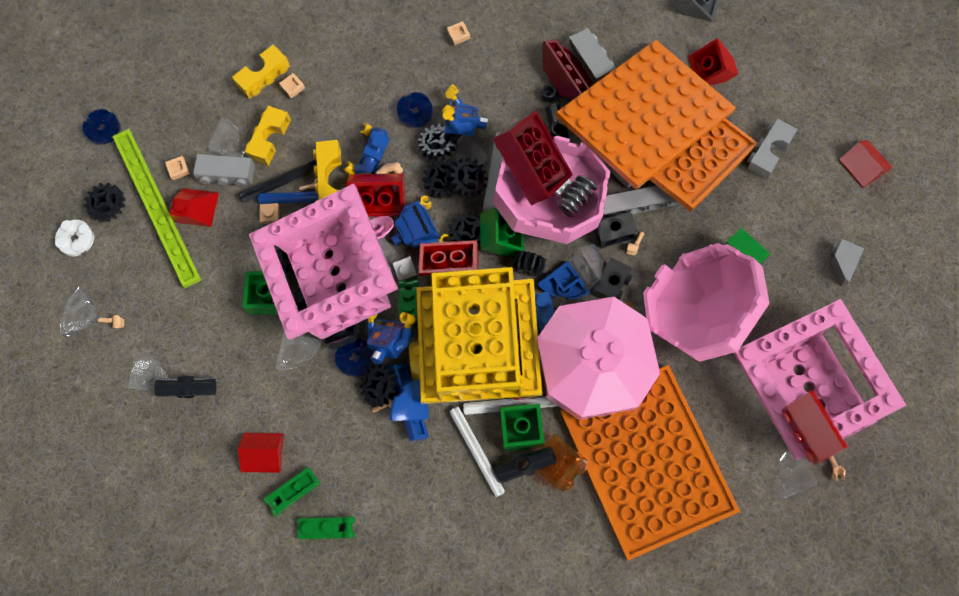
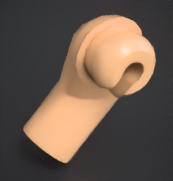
M398 162L386 163L375 174H388L389 172L400 174L403 172V168L400 167L401 164Z

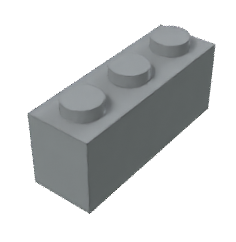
M588 28L569 37L570 49L593 84H596L616 69L614 62L608 59L604 47H600L596 35L591 33Z
M197 154L193 174L202 184L214 182L223 186L235 184L239 187H245L246 185H252L255 164L251 158Z

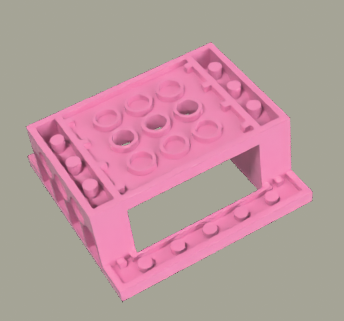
M354 183L249 234L287 339L292 340L306 332L324 339L391 307L387 294L397 290L398 287ZM275 245L288 254L308 308L298 312L274 248ZM332 250L333 256L330 259H325V253ZM334 267H339L340 271L338 275L332 276V269ZM346 284V290L339 293V285Z
M841 299L740 347L737 352H734L735 357L795 461L806 458L805 450L801 443L799 444L793 436L794 431L790 424L787 425L784 422L781 410L786 405L808 393L803 387L805 383L813 385L816 396L823 402L824 409L843 439L875 424L885 416L906 406ZM834 326L876 397L863 402L824 338V335L831 327ZM794 366L802 367L803 375H796L793 371Z

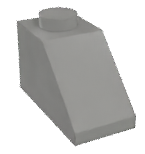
M843 239L838 245L834 244L830 254L833 256L830 262L841 286L845 287L852 278L864 248Z

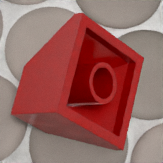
M718 38L688 56L692 70L709 85L725 83L739 75L734 58Z
M183 188L173 198L170 216L176 223L212 227L219 192Z

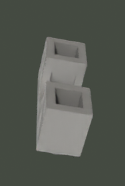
M777 119L774 125L771 123L765 132L768 134L767 137L760 139L756 146L759 148L756 153L752 152L747 161L750 163L748 170L767 180L780 159L772 154L770 148L777 147L785 151L798 129L780 119Z

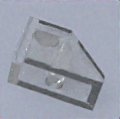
M595 244L579 247L568 258L587 290L591 289L601 279L604 259Z

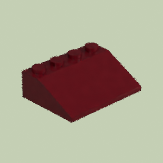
M534 110L493 138L506 165L510 168L516 182L520 185L531 205L548 199L573 176L537 110Z

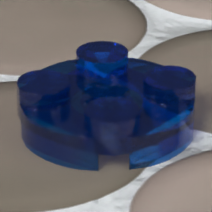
M412 92L406 97L403 96L397 104L399 120L411 128L424 127L433 115V106L429 98L420 92ZM418 107L419 111L412 113L411 109Z
M105 109L91 112L88 115L89 118L86 122H83L82 126L84 135L95 145L110 143L114 140L112 136L120 131L119 119L114 113L108 112ZM100 124H103L105 126V128L102 130L98 129L100 128Z
M357 338L354 343L338 348L335 353V362L339 370L346 376H362L365 374V370L369 371L370 365L373 366V361L371 360L373 352L368 347L367 342ZM352 353L360 355L358 361L350 360Z

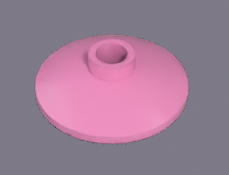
M380 216L370 220L378 240L384 238L394 226V221L389 216Z

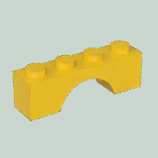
M338 140L316 142V149H313L314 160H317V166H314L315 177H318V183H315V191L319 195V200L339 191L328 184L330 173L342 164L341 147Z

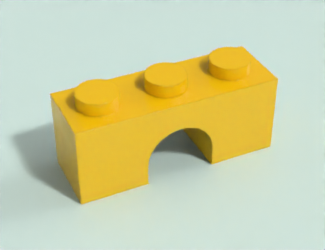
M274 44L260 54L264 64L262 70L253 72L245 66L232 77L236 86L249 99L258 95L261 89L266 85L272 84L277 76L284 74L290 67L287 58Z
M267 106L266 110L261 114L258 126L253 130L251 141L246 144L245 153L248 158L269 166L276 149L273 143L266 141L267 137L273 133L285 134L291 121L288 112Z

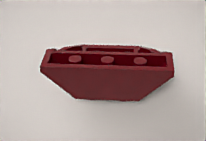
M557 39L543 41V70L561 97L576 98L594 85L577 58L566 47L560 45L561 42Z

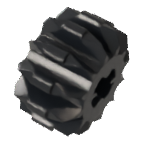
M518 251L514 257L513 268L529 276H541L545 269L546 259L536 253Z

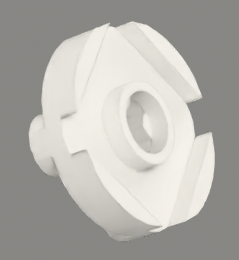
M81 220L63 221L55 236V245L68 256L81 255L80 253L88 251L94 241V234L91 228ZM76 234L79 238L72 242L71 237Z

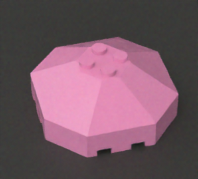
M556 136L553 139L573 173L569 180L573 182L577 176L581 175L591 180L598 188L596 191L590 189L593 193L592 196L586 194L587 202L580 200L583 206L579 207L576 205L577 213L571 211L574 217H569L560 210L556 203L558 197L555 193L548 199L531 205L502 157L492 203L514 232L568 244L598 228L603 217L610 170L584 142H580V145L570 143V139Z
M719 243L711 244L708 247L686 254L683 253L673 270L665 264L661 265L654 276L656 278L651 288L647 286L643 292L646 318L648 319L650 330L699 362L737 352L769 305L763 267L749 255L741 253L728 244L721 245Z
M615 297L559 306L537 338L541 357L540 371L544 382L546 398L578 420L635 410L639 407L660 374L648 319Z

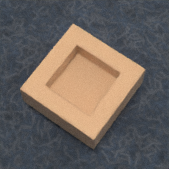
M463 21L447 27V32L454 45L470 39V34Z
M294 73L279 83L280 87L291 99L305 89L304 84Z
M183 156L165 162L172 180L190 174Z
M278 203L260 204L261 224H269L279 220Z

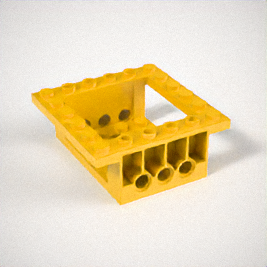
M512 267L432 273L431 287L416 288L422 404L542 396L534 279L514 280ZM515 301L518 304L523 375H520ZM474 305L480 308V312L475 315L469 313V308ZM473 325H479L481 331L478 334H472L470 328ZM474 345H480L483 349L481 353L473 354L471 348Z

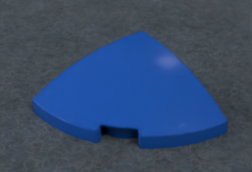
M569 261L537 283L545 292L549 291V294L556 298L560 296L568 297V299H577L591 293Z
M420 379L407 382L401 387V389H404L399 396H395L392 401L389 421L429 419L428 404L421 403Z

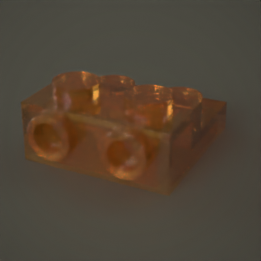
M554 433L543 448L548 446L553 448L557 464L540 469L537 472L557 490L564 492L573 487L575 483L573 480L578 474L581 475L585 472L588 460L559 435Z

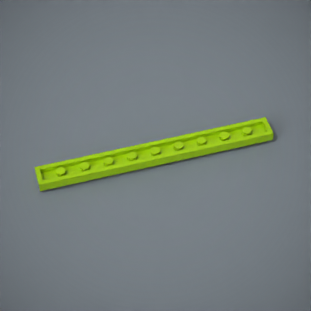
M127 129L112 136L182 286L187 288L201 281L202 279L174 220L170 216V212L130 129Z

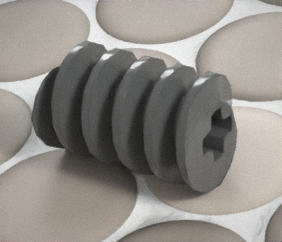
M579 175L571 183V186L566 188V192H563L561 197L556 200V203L564 214L574 217L571 211L577 213L576 205L579 207L583 206L580 200L587 202L586 194L592 196L593 193L590 189L596 191L598 188L591 180Z

